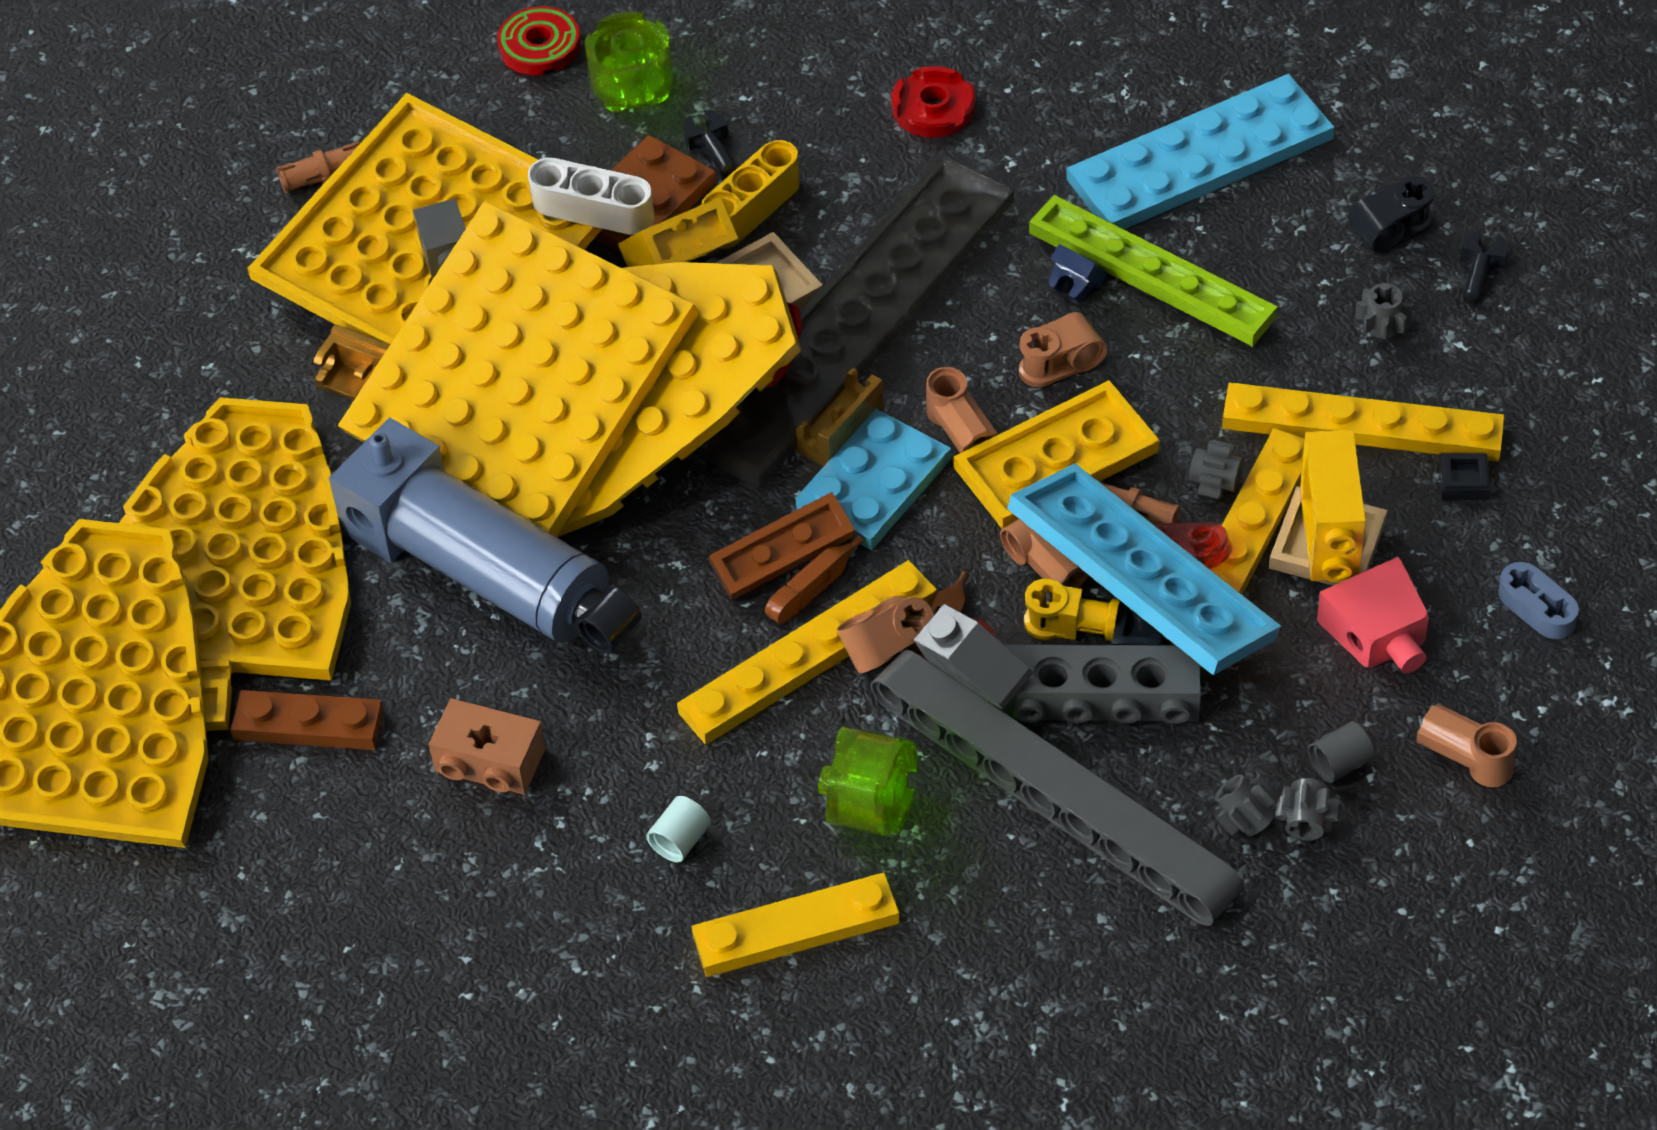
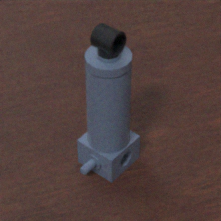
M390 417L329 477L343 535L389 563H392L405 550L556 642L566 643L580 635L595 650L609 654L642 619L639 607L629 595L618 588L608 587L609 573L605 565L445 472L440 446Z

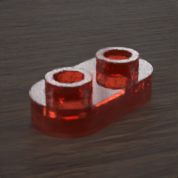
M1201 522L1154 525L1209 569L1222 564L1232 552V543L1221 524Z

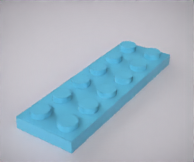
M1286 74L1066 168V180L1094 215L1122 229H1126L1333 140L1335 127L1289 74Z
M1076 463L1011 494L1007 508L1010 512L1212 675L1219 673L1277 639L1281 625Z

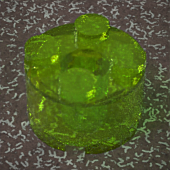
M620 12L603 18L597 23V30L591 36L588 33L585 39V51L590 85L594 94L604 102V106L608 110L617 112L625 108H637L651 103H661L669 97V89L674 78L670 37L667 28L659 20L655 19L656 23L644 19L643 13Z
M847 727L840 728L836 737L835 756L832 766L826 765L823 767L818 782L819 794L827 796L826 821L836 826L877 835L891 836L890 832L897 834L908 816L915 789L907 787L908 771L917 773L918 754L915 743L903 738Z

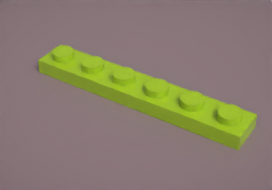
M1053 195L1029 221V234L1055 247L1060 244L1095 262L1106 273L1252 347L1277 318L1278 306L1056 195Z

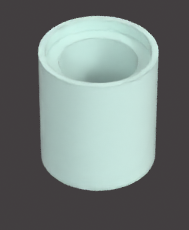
M677 796L646 834V838L650 846L658 854L669 861L679 863L683 861L710 826L711 819L698 803L687 797Z

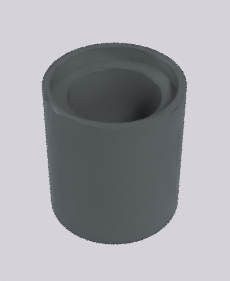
M1353 721L1308 746V754L1313 767L1320 777L1328 783H1333L1367 764L1375 756L1373 745L1367 733L1359 724Z

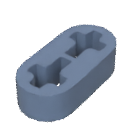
M1514 562L1502 570L1498 595L1504 605L1546 638L1563 639L1571 635L1575 630L1579 607L1577 601L1568 592L1530 563ZM1514 583L1520 587L1515 589L1514 587H1512V584ZM1525 583L1528 584V585H1529V590H1528L1526 587L1521 586V585H1523V584H1525ZM1547 612H1549V613H1551V614H1553V615H1555V616H1553L1552 618H1550L1549 616H1547ZM1561 612L1564 614V618L1556 614Z

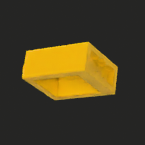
M721 197L646 228L620 242L618 246L627 267L689 262L738 239V236Z
M1354 431L1305 432L1300 497L1311 581L1327 580L1330 582H1340L1359 574L1365 530V513Z

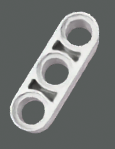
M557 158L539 159L529 168L528 179L534 208L545 216L634 235L654 224L655 215L652 191L645 179Z

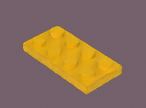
M1110 380L954 456V469L1003 529L1019 519L1007 509L1011 494L1075 463L1100 482L1158 453L1160 440Z

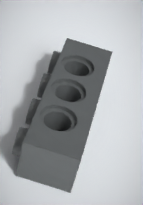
M1005 645L1033 672L1004 708V713L1014 720L1025 723L1037 722L1039 720H1067L1072 723H1083L1086 721H1117L1120 723L1165 721L1171 724L1199 721L1201 695L1200 665L1177 646Z

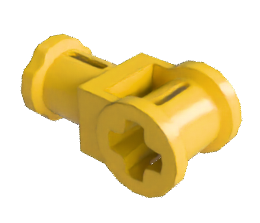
M1039 579L1030 584L1025 592V605L1028 609L1024 615V627L1028 634L1039 640H1052L1055 638L1076 640L1077 631L1105 635L1106 640L1112 641L1120 600L1112 599L1108 603L1082 599V589L1066 587L1052 579ZM1047 591L1051 593L1050 602H1046ZM1041 617L1046 618L1045 628L1041 627Z

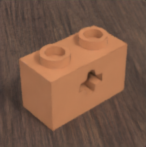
M450 698L428 744L435 772L441 773L446 778L457 781L465 779L485 784L488 788L497 792L511 791L525 795L546 749L541 721Z

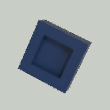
M1058 244L1050 258L1055 264L1049 278V285L1059 292L1066 281L1073 280L1074 286L1068 296L1077 302L1082 301L1093 287L1100 289L1108 275L1095 262Z

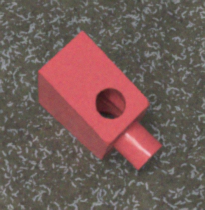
M1395 557L1320 591L1317 621L1364 667L1373 668L1393 659L1404 674H1408L1420 668L1426 661V654L1420 646L1426 641L1429 620L1428 612L1399 557Z

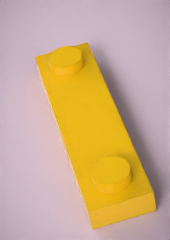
M883 872L692 925L691 927L707 978L900 924L896 903Z

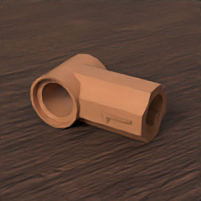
M941 367L929 374L926 383L927 417L934 424L942 426L959 453L997 435L996 430L968 392L967 379L960 370L953 367Z
M1020 519L1001 529V541L1009 556L1019 565L1028 563L1042 579L1056 580L1063 586L1081 589L1083 583L1090 577V575Z
M1440 704L1437 706L1432 705L1424 716L1421 727L1417 732V743L1468 767L1470 775L1480 785L1499 787L1506 784L1512 778L1517 746L1516 735L1512 729L1497 722L1481 725Z

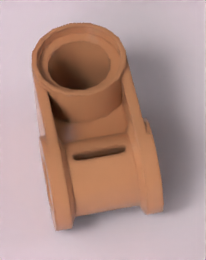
M1069 313L1058 320L1040 327L1031 328L1022 334L1019 348L1024 358L1019 364V376L1029 386L1039 388L1049 386L1056 381L1079 372L1089 371L1098 366L1107 354V345L1082 313Z
M892 596L870 610L848 619L837 627L836 631L857 672L864 673L881 666L893 658L896 653L915 643L914 639L934 614L930 605L921 598ZM904 609L909 610L910 615H908L907 617ZM905 619L907 626H902L901 621Z

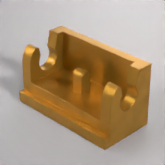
M335 324L331 329V334L314 358L315 364L323 366L315 378L316 386L354 401L390 344Z
M852 368L844 377L845 389L815 422L809 426L807 421H803L796 429L797 442L793 445L794 451L824 467L875 409L884 412L882 379L871 375L867 379L865 387H863L857 380V370Z

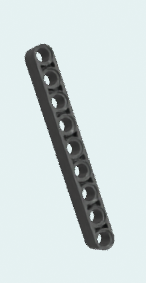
M909 650L903 651L871 682L870 687L873 695L887 710L1199 924L1205 926L1212 925L1243 891L1244 885L1241 877L1226 862L918 654Z

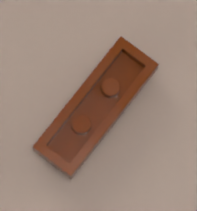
M830 492L709 555V563L731 600H734L817 557L827 548L838 546L855 537V529L833 492Z
M241 690L231 732L233 739L237 741L375 750L384 709L382 701L377 699Z

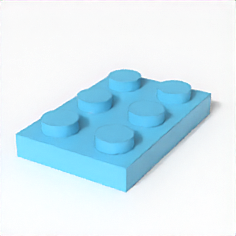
M875 409L796 497V509L798 510L833 492L855 529V537L857 535L861 536L863 539L861 545L873 550L951 460V448L890 415Z

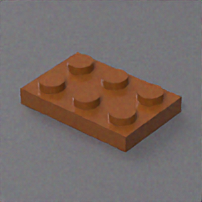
M650 135L641 141L611 170L640 177L649 183L655 215L652 226L688 211L716 184V174L713 169ZM602 229L594 239L622 254L618 244L633 235Z

